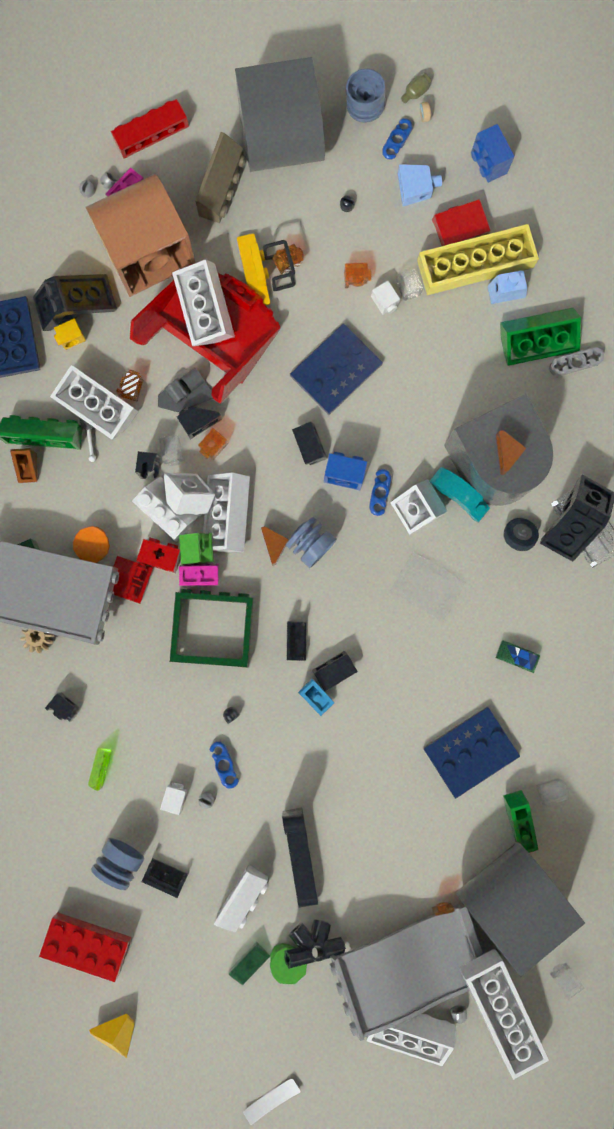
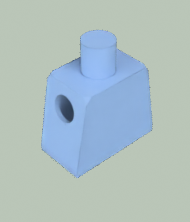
M399 165L397 174L402 206L430 199L433 187L442 186L441 175L431 176L428 165Z
M522 270L499 274L487 286L491 304L526 298L527 284L524 271Z

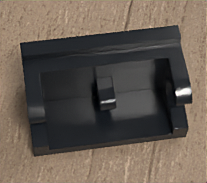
M312 422L292 429L305 465H313L328 459L316 427Z
M138 451L135 473L140 479L146 480L147 472L151 473L154 470L153 476L156 479L159 474L160 464L162 465L161 458L157 453Z
M287 621V661H306V622Z
M346 651L341 652L312 670L324 692L358 672Z
M152 858L141 882L178 898L188 874Z

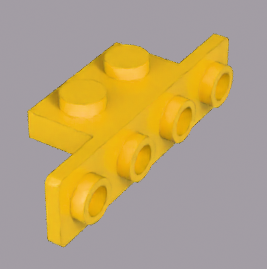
M255 234L237 237V243L247 285L262 297L263 303L268 306L270 305L266 279H269L267 267L263 268L262 261H265L263 249L259 250Z

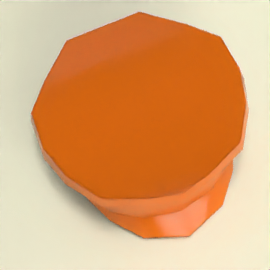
M91 526L79 530L73 541V550L80 560L98 563L109 553V539L103 529Z

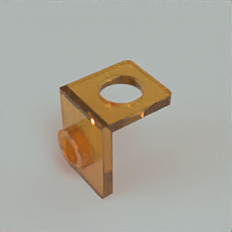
M448 902L438 903L432 907L433 915L435 914V916L455 912L452 904Z

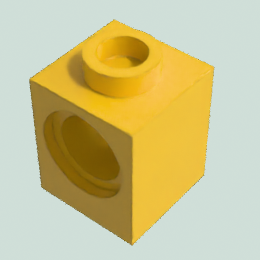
M75 318L54 327L56 332L54 338L58 346L62 345L65 350L86 341Z

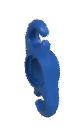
M403 118L399 120L400 124L406 123L408 125L407 129H401L400 124H398L396 129L390 133L382 148L383 156L386 159H394L396 157L395 154L405 145L413 129L412 122L409 119ZM395 135H399L403 140L400 143H396L392 138ZM387 149H394L395 154L389 155Z
M385 469L378 470L376 475L385 474L387 479L380 481L376 477L371 493L369 509L375 516L385 513L384 509L376 511L374 506L379 503L385 508L392 477L390 472ZM379 487L384 488L386 491V495L382 498L377 497L375 494V490Z
M214 742L210 746V752H213L216 747L222 748L221 754H212L215 760V769L221 783L227 789L235 788L239 782L238 778H235L231 784L226 782L228 776L236 777L233 761L228 749L222 742ZM223 759L227 760L230 764L229 769L226 771L219 768V762Z

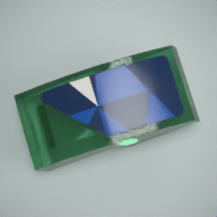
M502 640L495 658L534 673L541 655Z

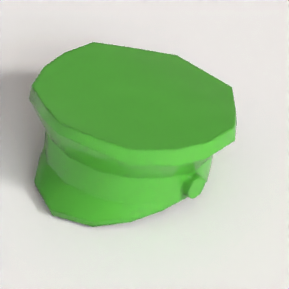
M284 943L274 946L270 954V970L273 978L279 984H296L306 975L307 964L288 969L284 960V951L297 947Z

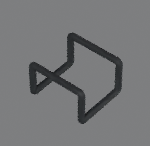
M280 240L265 244L263 246L265 260L284 256L287 268L290 270L289 273L272 278L273 291L294 287L296 284L294 279L295 268L287 241ZM284 244L286 252L267 256V248ZM286 277L291 278V284L276 287V280Z

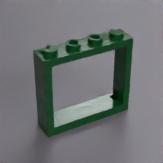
M181 589L180 592H175L169 662L248 668L254 599L249 597L250 594L238 593L237 597L230 596V592H219V595H211V591L200 590V594L192 593L190 589ZM182 599L246 603L242 659L177 655Z

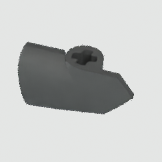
M193 368L180 379L177 378L165 387L164 391L158 394V407L179 412L184 408H190L213 399L211 395L212 390L205 383L199 371Z

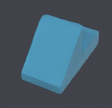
M313 679L298 692L320 716L334 704V701Z

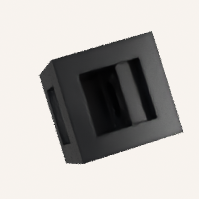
M57 693L45 707L47 711L53 710V715L59 720L64 719L69 722L77 716L76 710L79 708L63 693Z

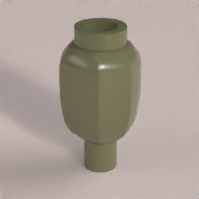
M426 73L418 75L410 81L406 87V93L401 97L403 103L406 104L410 99L421 97L429 89V84L432 81Z

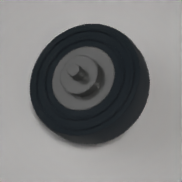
M514 518L507 523L503 536L505 542L511 548L517 551H527L537 543L539 532L535 524L530 520Z

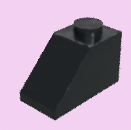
M193 406L182 409L179 415L176 416L190 440L222 420L219 412Z

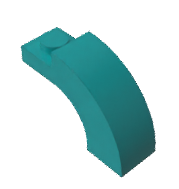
M440 467L429 481L441 494L446 495L461 506L476 522H480L490 509L484 502V497L462 478L445 468Z

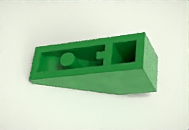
M519 790L503 795L515 842H519L528 853L539 850L530 804L523 791Z

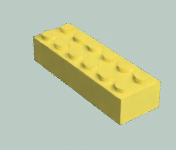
M529 224L419 252L417 262L426 294L431 295L489 280L499 274L534 268L539 258Z

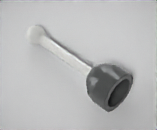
M79 418L81 427L87 430L90 451L89 461L95 462L96 456L93 452L91 437L93 426Z

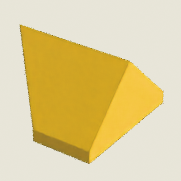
M128 1014L89 1029L90 1034L98 1041L127 1058L135 1025L134 1020Z

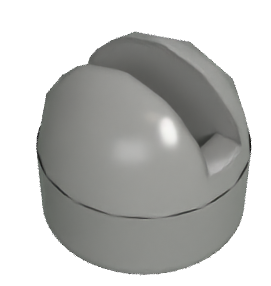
M107 171L100 179L101 184H105L104 188L110 189L117 182L116 178Z
M87 180L80 183L79 189L81 194L87 198L92 197L95 193L93 183Z
M208 792L201 794L198 800L199 805L204 809L211 808L215 801L214 796ZM202 798H204L207 801H210V805L201 801Z
M457 1005L451 1008V1017L454 1022L458 1024L464 1023L467 1019L466 1007Z

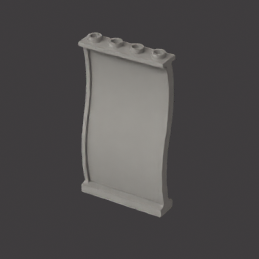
M0 541V622L99 645L100 641L102 642L104 639L105 630L103 628L110 615L108 611L109 604L114 599L113 587L119 579L118 568Z
M457 904L453 906L454 908L421 919L367 945L340 955L330 956L332 963L329 966L333 976H337L339 983H336L339 995L344 997L345 1003L342 1005L347 1016L350 1015L352 1023H349L353 1036L356 1035L360 1041L365 1040L364 1038L401 1024L446 1000L470 991L459 967L483 955L465 905Z

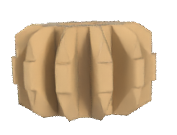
M32 629L21 631L23 634H26L25 637L20 638L21 641H26L23 647H29V652L31 653L35 650L37 653H42V648L47 651L49 650L47 644L54 643L52 640H49V637L55 636L54 634ZM38 634V636H40L41 639L37 640V638H35L34 635Z

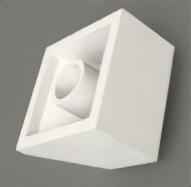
M164 474L166 501L175 514H208L215 494L198 474Z
M428 479L414 485L390 502L409 535L448 512Z

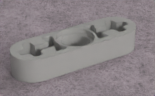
M595 347L562 356L553 360L549 370L552 375L559 377L595 367L603 361L604 353L600 348ZM593 353L595 356L598 355V359L596 361L595 359H589L586 362V358L591 357ZM572 358H579L581 360V366H574L572 364ZM557 363L559 366L567 363V366H564L561 371L555 369Z

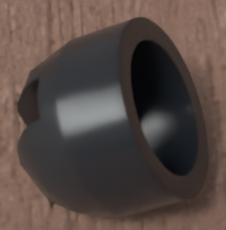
M350 195L343 196L340 200L341 210L350 212L354 209L355 201Z
M232 707L225 709L223 712V717L227 724L240 716L239 712Z

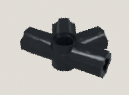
M314 920L311 933L303 923H300L289 934V937L298 947L284 951L285 964L290 969L329 959L332 955L336 956L345 953V943L341 937L328 940L331 928L328 922ZM313 948L317 949L318 954L316 958L312 954Z

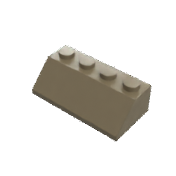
M220 132L195 200L199 217L220 223L221 218L226 216L228 200L231 201L233 197V186L238 183L240 177L238 172L240 167H244L246 161L243 147L224 132Z

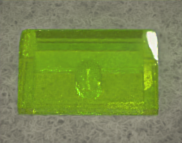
M97 748L88 786L96 791L103 788L112 753L111 750Z

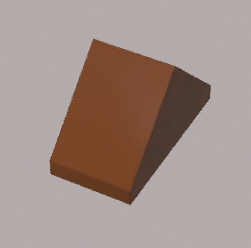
M502 430L496 434L500 474L504 475L526 448Z
M31 448L11 449L10 453L18 483L37 482V453Z
M264 526L261 527L272 566H274L281 557L289 539Z

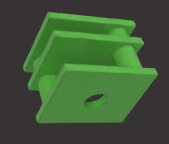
M212 533L179 535L181 564L214 562Z

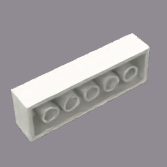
M493 949L460 966L459 969L513 1080L549 1061L504 962L497 951Z

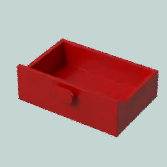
M480 199L461 206L451 207L444 212L435 214L432 218L441 246L488 235L491 231Z

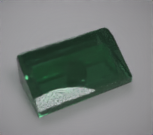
M256 942L229 970L228 975L241 985H244L270 957L269 953Z

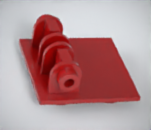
M117 556L113 567L118 568L119 579L113 587L114 595L140 604L153 568Z

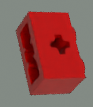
M149 537V540L143 539L136 561L176 574L181 554L178 545L167 543V546L162 545L160 540ZM162 550L165 555L164 557L160 556L158 559L156 552L160 553Z

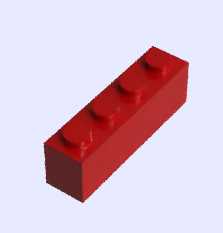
M175 99L167 101L157 109L149 110L140 117L133 118L124 125H118L111 131V134L123 159L188 128L189 124L179 101Z

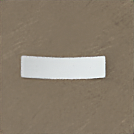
M291 1078L262 1096L245 1109L243 1114L249 1124L253 1125L268 1112L300 1093V1089Z

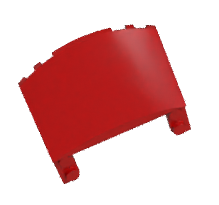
M218 273L235 337L218 343L192 346L175 281L173 280L131 320L130 339L136 344L146 345L164 328L226 372L212 388L211 392L213 399L221 404L240 383L243 384L281 327L279 322H276L271 308H267L263 303L262 297L253 289L227 273L225 275Z

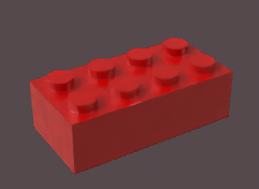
M57 912L51 919L39 957L115 982L120 974L132 937Z

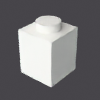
M389 281L372 290L371 298L382 315L387 312L390 314L398 308L400 298Z
M173 782L172 785L169 784L166 787L160 810L177 815L181 813L187 794V789H184V785Z

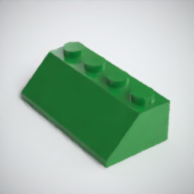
M568 308L500 322L501 343L507 366L580 351V315L574 308Z
M10 415L9 418L3 417L0 422V440L5 444L81 450L83 428L78 421L66 420V422H59L58 419L47 418V421H43L38 417L21 419L20 416Z

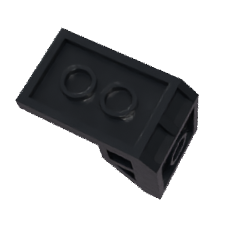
M107 274L53 276L45 279L33 296L43 331H51L56 326L74 318L76 319L80 314L115 312L117 309Z
M582 474L563 507L562 515L541 538L540 544L573 562L606 527L612 514L614 492Z

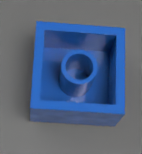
M498 124L477 133L471 156L474 162L477 161L481 176L489 183L508 174L515 156Z
M340 452L329 453L324 483L361 490L367 461H364V458L359 456L349 458Z

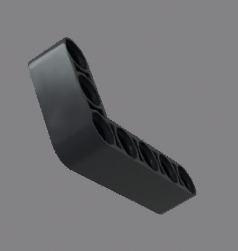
M303 809L285 810L282 813L284 833L287 835L298 907L318 905Z

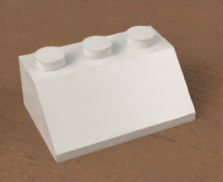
M161 476L145 486L132 500L138 508L176 542L179 541V535H184L203 515L175 514L167 504L165 483Z
M248 864L219 910L214 925L232 932H236L238 928L242 929L248 919L245 917L248 911L253 912L258 904L256 900L260 893L264 894L269 886L267 883L268 876Z

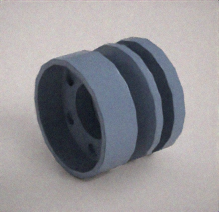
M360 69L352 73L347 80V111L356 121L372 122L383 113L385 107V82L381 74L375 70Z
M314 517L302 523L294 531L286 544L288 549H291L296 544L298 545L293 551L295 555L302 550L305 552L301 557V561L309 569L337 541L329 531L322 535L319 534L322 528L321 523L314 529L312 528L317 521Z
M109 838L102 849L105 857L99 856L96 859L97 863L92 866L91 871L107 885L119 890H127L130 886L129 881L134 879L130 871L137 872L145 858L130 845L120 840Z

